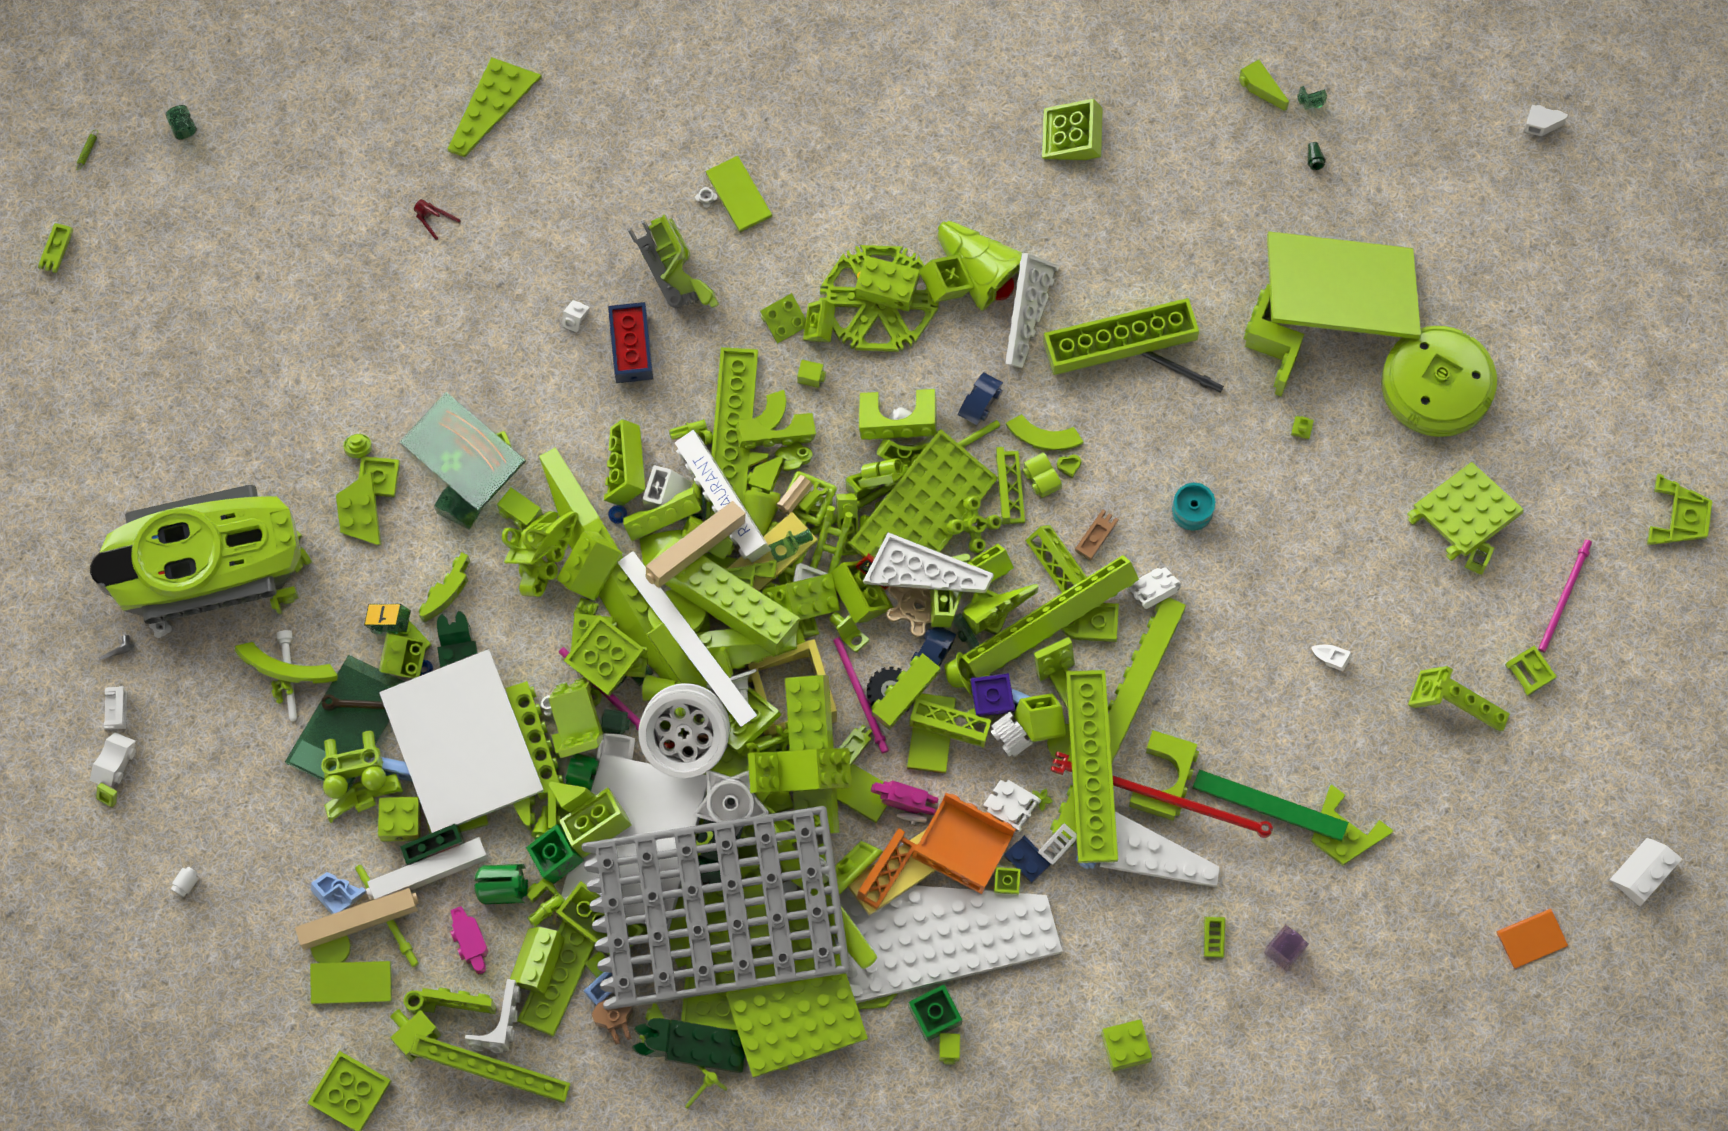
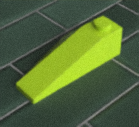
M1033 584L977 601L974 604L970 603L964 607L962 618L973 633L977 635L1037 594L1039 586Z

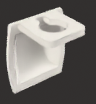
M603 734L604 737L598 747V760L601 759L602 754L629 760L633 759L635 738L621 734Z

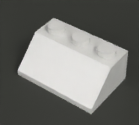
M1646 838L1609 881L1638 906H1641L1678 865L1682 858L1667 845Z

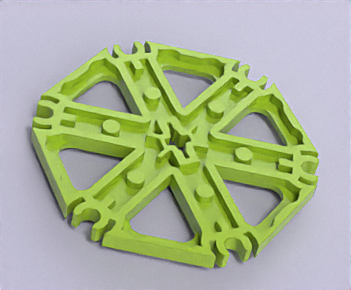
M860 245V248L858 246L855 247V255H852L847 250V258L843 253L820 286V294H825L826 297L819 298V300H827L836 307L860 308L847 328H842L834 316L832 329L839 341L842 338L843 344L847 340H851L850 348H855L858 351L899 352V349L901 351L904 350L903 342H907L911 347L912 339L914 343L917 342L938 311L939 302L934 303L932 301L927 286L925 290L916 289L910 309L922 310L925 316L917 328L910 331L896 308L855 298V287H835L834 282L845 268H850L857 278L865 255H880L893 257L892 263L919 269V275L925 283L920 273V269L924 264L919 255L917 259L916 253H913L911 257L906 256L908 249L905 248L903 250V246ZM878 317L891 338L888 343H868L864 339Z

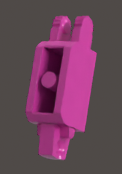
M893 780L890 782L885 781L883 784L876 782L871 787V792L880 795L881 803L916 814L922 812L935 815L936 809L925 806L926 802L935 804L939 800L937 797L929 795L928 791Z
M462 906L452 909L453 924L451 925L453 930L450 933L454 942H459L461 948L457 950L461 960L465 959L467 964L471 963L478 975L483 974L486 971L483 958L487 956L489 951L476 919L468 917Z

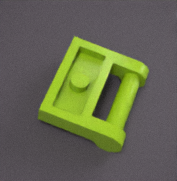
M1535 645L1505 664L1521 683L1527 696L1557 678ZM1521 662L1535 681V684L1531 685L1517 666L1518 663Z

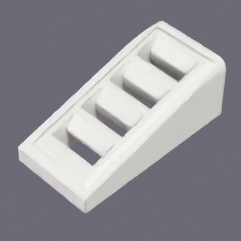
M1064 823L1039 849L1038 853L1054 865L1075 842L1076 833ZM1063 830L1072 837L1070 840L1061 833ZM1057 837H1061L1067 844L1064 845ZM1052 842L1057 843L1062 849L1059 850ZM1048 847L1052 848L1057 854L1054 855V854H1053L1050 850H1048L1047 848H1048Z

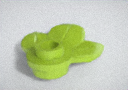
M793 442V444L781 447L775 452L776 457L781 456L785 460L783 465L784 471L799 469L801 465L808 464L813 456L811 449L803 447L800 442Z

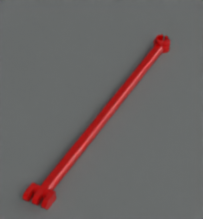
M1056 752L1055 757L1062 759V761L1054 759L1053 764L1060 767L1051 766L1050 771L1063 775L1065 770L1072 772V762L1068 761L1069 755ZM1113 775V786L1255 831L1262 838H1267L1272 834L1273 826L1268 821L1259 823ZM1263 825L1267 826V827L1269 828V830H1268V831L1262 830V826H1263Z

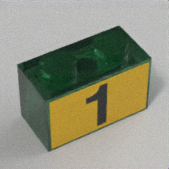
M368 604L364 626L369 628L374 634H382V632L390 634L407 632L411 610L402 604Z

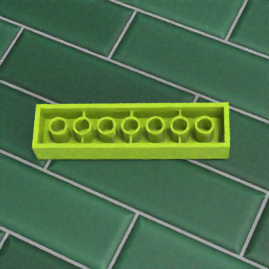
M1186 298L1044 333L1043 344L1052 373L1057 375L1139 355L1148 351L1198 340L1199 328L1190 300Z
M673 537L665 545V547L656 555L655 558H657L659 555H661L663 552H665L679 540ZM703 555L665 583L666 586L774 656L778 654L798 630V616Z
M815 675L785 678L790 751L834 748L829 676ZM837 788L793 791L794 810L824 806L827 809L830 833H840Z

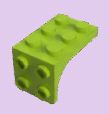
M832 573L765 588L762 591L765 596L798 616L799 621L840 610Z

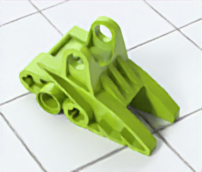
M548 511L539 516L524 530L505 528L503 530L502 542L510 548L504 563L519 564V574L522 577L519 591L522 596L541 597L546 589L548 580L556 578L558 568L555 562L562 561L565 555V550L570 541L569 538H571L574 530L573 526H575L579 516L577 512H568L557 519V512ZM509 531L512 533V539L510 542L507 539ZM545 555L548 560L547 562L542 560V557Z

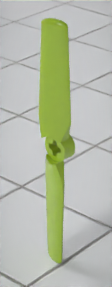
M775 825V832L781 833V831ZM788 840L777 841L778 853L796 851ZM799 858L780 861V866L784 872L801 870ZM802 878L791 880V882L804 890ZM826 894L827 906H833L831 896ZM841 906L847 951L862 969H866L876 961L877 955ZM828 914L830 926H836L834 914Z

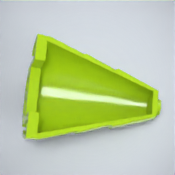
M944 221L938 227L937 238L947 257L960 255L974 286L969 293L976 306L983 312L995 301L996 291L1016 273L1019 274L1022 252L980 235L978 231L952 221Z

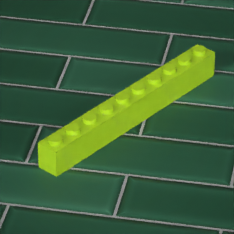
M1122 555L961 657L974 678L989 675L995 670L1004 667L1009 661L1020 657L1028 649L1036 647L1044 639L1052 637L1055 632L1066 628L1071 622L1085 616L1090 610L1101 606L1109 598L1117 596L1119 592L1131 587L1140 579L1131 561Z

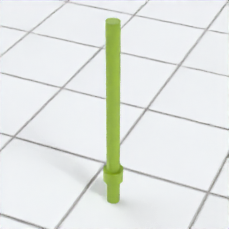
M362 864L355 867V870L367 889L369 888L367 881H370V878ZM394 919L387 921L388 927L400 946L399 950L402 955L406 956L412 967L417 966L419 962L412 952L411 944L406 942Z

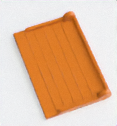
M1552 909L1538 913L1496 932L1514 969L1568 946Z

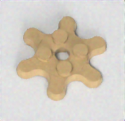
M889 586L888 592L898 600V605L887 611L888 620L890 622L907 620L911 623L912 635L917 638L923 636L925 625L931 623L930 589ZM920 603L924 608L916 610L914 604Z

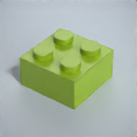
M996 867L994 893L1019 895L1021 869Z

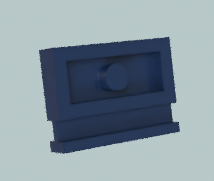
M1025 835L1004 854V857L1016 869H1021L1020 873L1031 884L1052 865L1038 853L1039 849Z

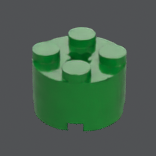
M580 753L572 755L565 778L567 779L566 784L585 787L591 791L594 782L591 778L592 775L596 776L599 761H596L595 757Z

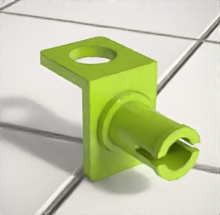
M838 612L830 616L829 621L836 626L842 641L855 653L870 641L857 628L851 616L844 619ZM861 637L862 641L858 645H853V638Z

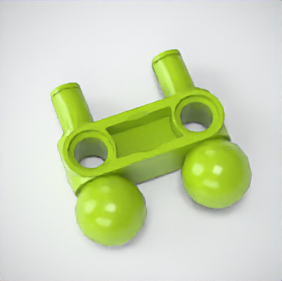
M373 731L362 733L363 749L337 754L336 741L334 739L324 741L326 757L322 760L321 768L325 778L323 790L328 797L332 799L343 797L348 788L346 779L361 776L363 786L369 790H378L383 787L386 782V774L382 769L383 759L380 755V749L375 746ZM371 758H375L373 762L368 763ZM333 766H337L335 770L330 771Z

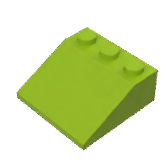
M1094 98L1044 108L1043 159L1089 160L1101 157L1103 108Z

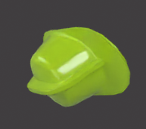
M959 652L956 659L944 665L946 678L951 686L955 688L965 687L969 694L972 695L970 682L972 677L961 657L963 653Z

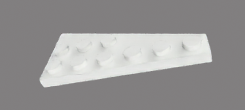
M887 533L863 582L869 585L986 593L994 576L993 573Z
M1115 812L1118 862H1100V867L1210 887L1217 886L1219 866Z

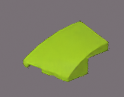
M682 530L665 531L640 538L643 565L646 567L673 537L681 540L683 538Z

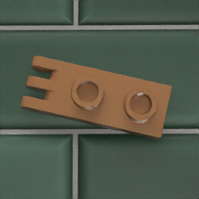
M1104 509L1099 513L1075 548L1077 553L1090 561L1119 521L1115 517L1112 523L1109 522L1113 516L1110 513L1104 519L1103 516L1106 513Z

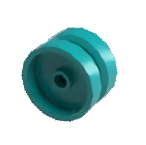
M1193 482L1180 487L1174 496L1171 511L1177 525L1190 531L1201 530L1206 527L1212 520L1216 501L1214 494L1207 486L1201 483Z

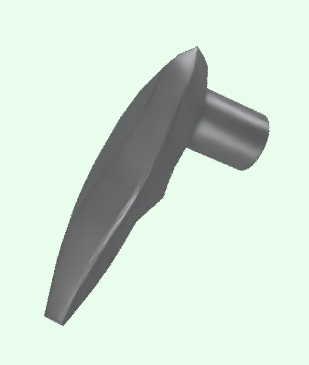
M123 635L122 644L101 656L99 660L124 654L133 649L134 645L130 644V636Z

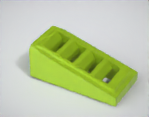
M1204 916V957L1224 958L1225 917ZM1210 923H1220V927H1209ZM1209 931H1220V935H1209ZM1209 939H1220V943H1209ZM1209 947H1220V951H1209Z

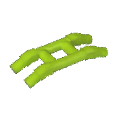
M833 506L827 507L823 527L810 567L817 569L823 551L834 554L827 573L833 572L839 566L853 516L850 512L845 513L841 530L832 527L835 510ZM828 533L839 537L836 547L826 544Z

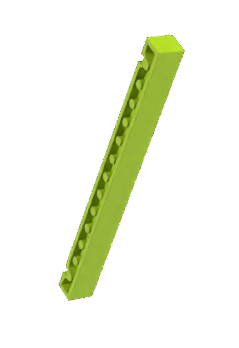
M1170 597L1157 603L1155 618L1151 616L1147 624L1149 630L1147 634H1142L1139 641L1141 647L1139 651L1135 650L1131 660L1133 664L1131 668L1127 666L1123 674L1125 680L1123 684L1119 683L1115 691L1117 697L1115 701L1111 700L1108 705L1112 763L1185 611V604ZM1070 785L1066 795L1069 796L1067 802H1062L1058 813H1061L1059 819H1054L1050 827L1052 835L1064 823L1076 833L1073 785ZM1064 830L1061 832L1069 840L1072 838ZM1057 837L1058 840L1066 843L1061 837Z

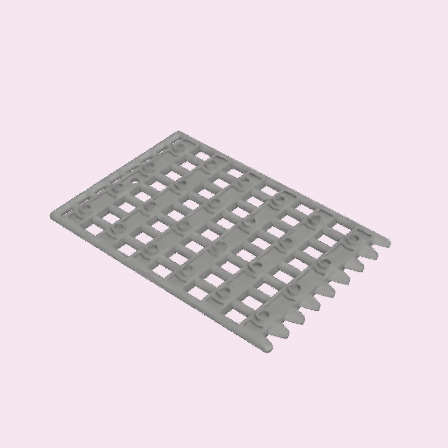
M824 806L582 844L584 852L595 853L597 856L584 864V868L587 872L599 873V877L587 883V889L591 892L602 893V896L593 900L589 907L592 911L604 913L605 915L592 924V928L595 931L607 933L606 937L595 943L597 951L610 953L609 957L599 961L598 969L603 972L613 973V976L603 980L600 984L603 991L615 993L614 997L603 1003L605 1010L844 974L850 971L827 809ZM813 815H819L820 827H815ZM794 820V831L775 832L774 821ZM754 825L755 837L736 839V827ZM714 831L716 843L697 846L695 834ZM822 834L824 846L818 847L816 835ZM675 837L676 849L657 852L656 840ZM796 838L798 850L778 853L777 841ZM635 843L637 855L618 858L616 846ZM757 844V857L739 859L737 847ZM717 851L718 863L699 865L698 853ZM825 854L827 866L821 867L819 855ZM678 857L679 869L660 871L659 859ZM799 858L801 870L781 873L780 861ZM638 863L639 875L620 877L619 866ZM760 865L761 876L742 879L740 867ZM720 870V883L702 885L701 873ZM828 874L830 886L824 887L822 875ZM680 877L681 889L663 891L661 879ZM802 878L804 890L784 893L783 881ZM641 883L642 895L623 897L622 885ZM762 884L764 896L745 899L743 887ZM814 888L818 890L816 896L811 895V890ZM723 890L724 902L705 905L703 893ZM826 894H831L833 906H827ZM683 896L685 908L665 911L664 899ZM805 898L807 910L787 913V900ZM644 904V915L626 917L624 905ZM765 904L767 916L747 918L746 907ZM726 910L727 922L708 925L706 913ZM828 914H834L836 926H830ZM686 916L687 928L668 931L667 919ZM808 918L810 930L790 933V920ZM646 922L648 934L634 937L628 936L627 925ZM768 924L770 936L750 939L749 927ZM728 930L730 942L711 945L709 933ZM831 934H837L839 946H833ZM689 936L690 948L671 951L669 939ZM811 938L813 950L793 953L792 940ZM649 942V955L631 957L630 945ZM771 944L773 956L753 959L752 947ZM731 950L733 962L713 964L712 953ZM834 954H840L842 966L835 965ZM692 957L693 968L674 971L672 959ZM814 958L815 970L796 973L795 960ZM652 962V975L634 977L633 965ZM774 964L776 976L756 979V966ZM734 970L736 982L716 985L715 973ZM694 976L696 988L676 990L675 979ZM655 983V995L637 997L635 985Z

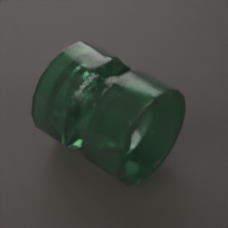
M177 105L166 112L165 116L176 139L183 140L196 133L197 128L193 119L190 118L191 114L187 106Z

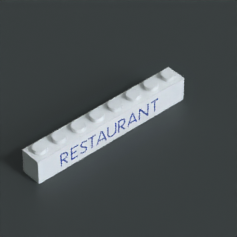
M692 430L676 441L675 444L678 447V450H676L677 454L682 460L685 459L687 461L685 464L686 468L691 474H695L694 481L699 488L703 487L705 490L703 495L707 501H712L714 506L711 508L717 513L731 501H734L746 513L745 524L729 535L735 545L739 544L741 549L738 551L744 559L748 558L753 563L771 551L768 543L700 436Z

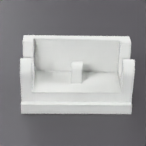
M123 686L105 688L104 729H126V689Z

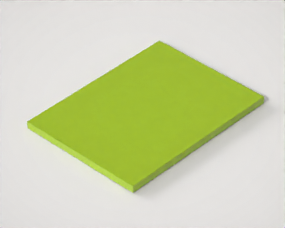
M1268 231L1267 248L1272 323L1420 339L1421 329L1413 248Z

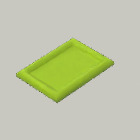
M860 841L835 865L839 895L883 853L881 849ZM829 881L824 884V887L830 886Z

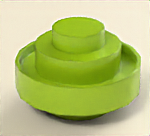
M354 434L344 441L343 447L347 456L362 458L370 453L372 443L368 436Z

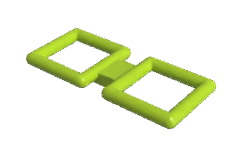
M797 471L788 489L800 475L806 477L813 485L820 481V488L824 489L827 487L829 489L816 517L796 509L792 511L805 526L808 523L819 526L826 514L827 507L837 491V487ZM773 521L770 524L767 533L771 531L777 524H779V522ZM807 551L794 561L792 567L786 568L783 573L794 576L796 565L802 564Z

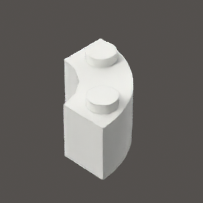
M113 733L107 738L100 756L93 763L89 781L97 784L103 783L110 788L116 783L119 784L129 760H132L136 753L134 748L136 741L118 733Z

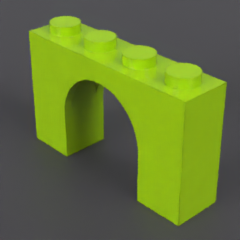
M935 389L916 390L915 410L908 417L899 420L888 419L880 413L879 392L860 393L859 432L861 440L934 436L937 433V399Z
M1152 730L1146 753L1170 761L1178 773L1176 784L1162 791L1185 798L1188 790L1185 783L1186 780H1191L1194 771L1190 767L1192 761L1196 762L1199 751L1196 750L1197 744ZM1134 792L1128 806L1174 821L1175 815H1180L1182 809L1181 807Z

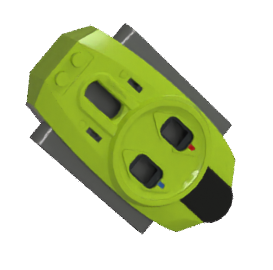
M245 485L126 513V524L107 534L100 552L93 558L90 564V574L98 588L105 595L111 596L123 611L142 616L146 624H154L276 595V590L282 589L286 580L293 573L301 557V550L295 520L290 509L277 496L258 497L255 485Z

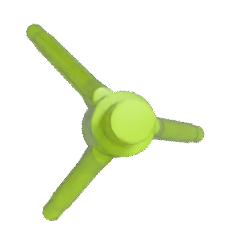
M697 1066L705 1075L703 1078L704 1084L688 1101L685 1108L688 1109L706 1087H711L715 1084L724 1091L727 1090V1087L717 1079V1075L714 1072H709L704 1067Z

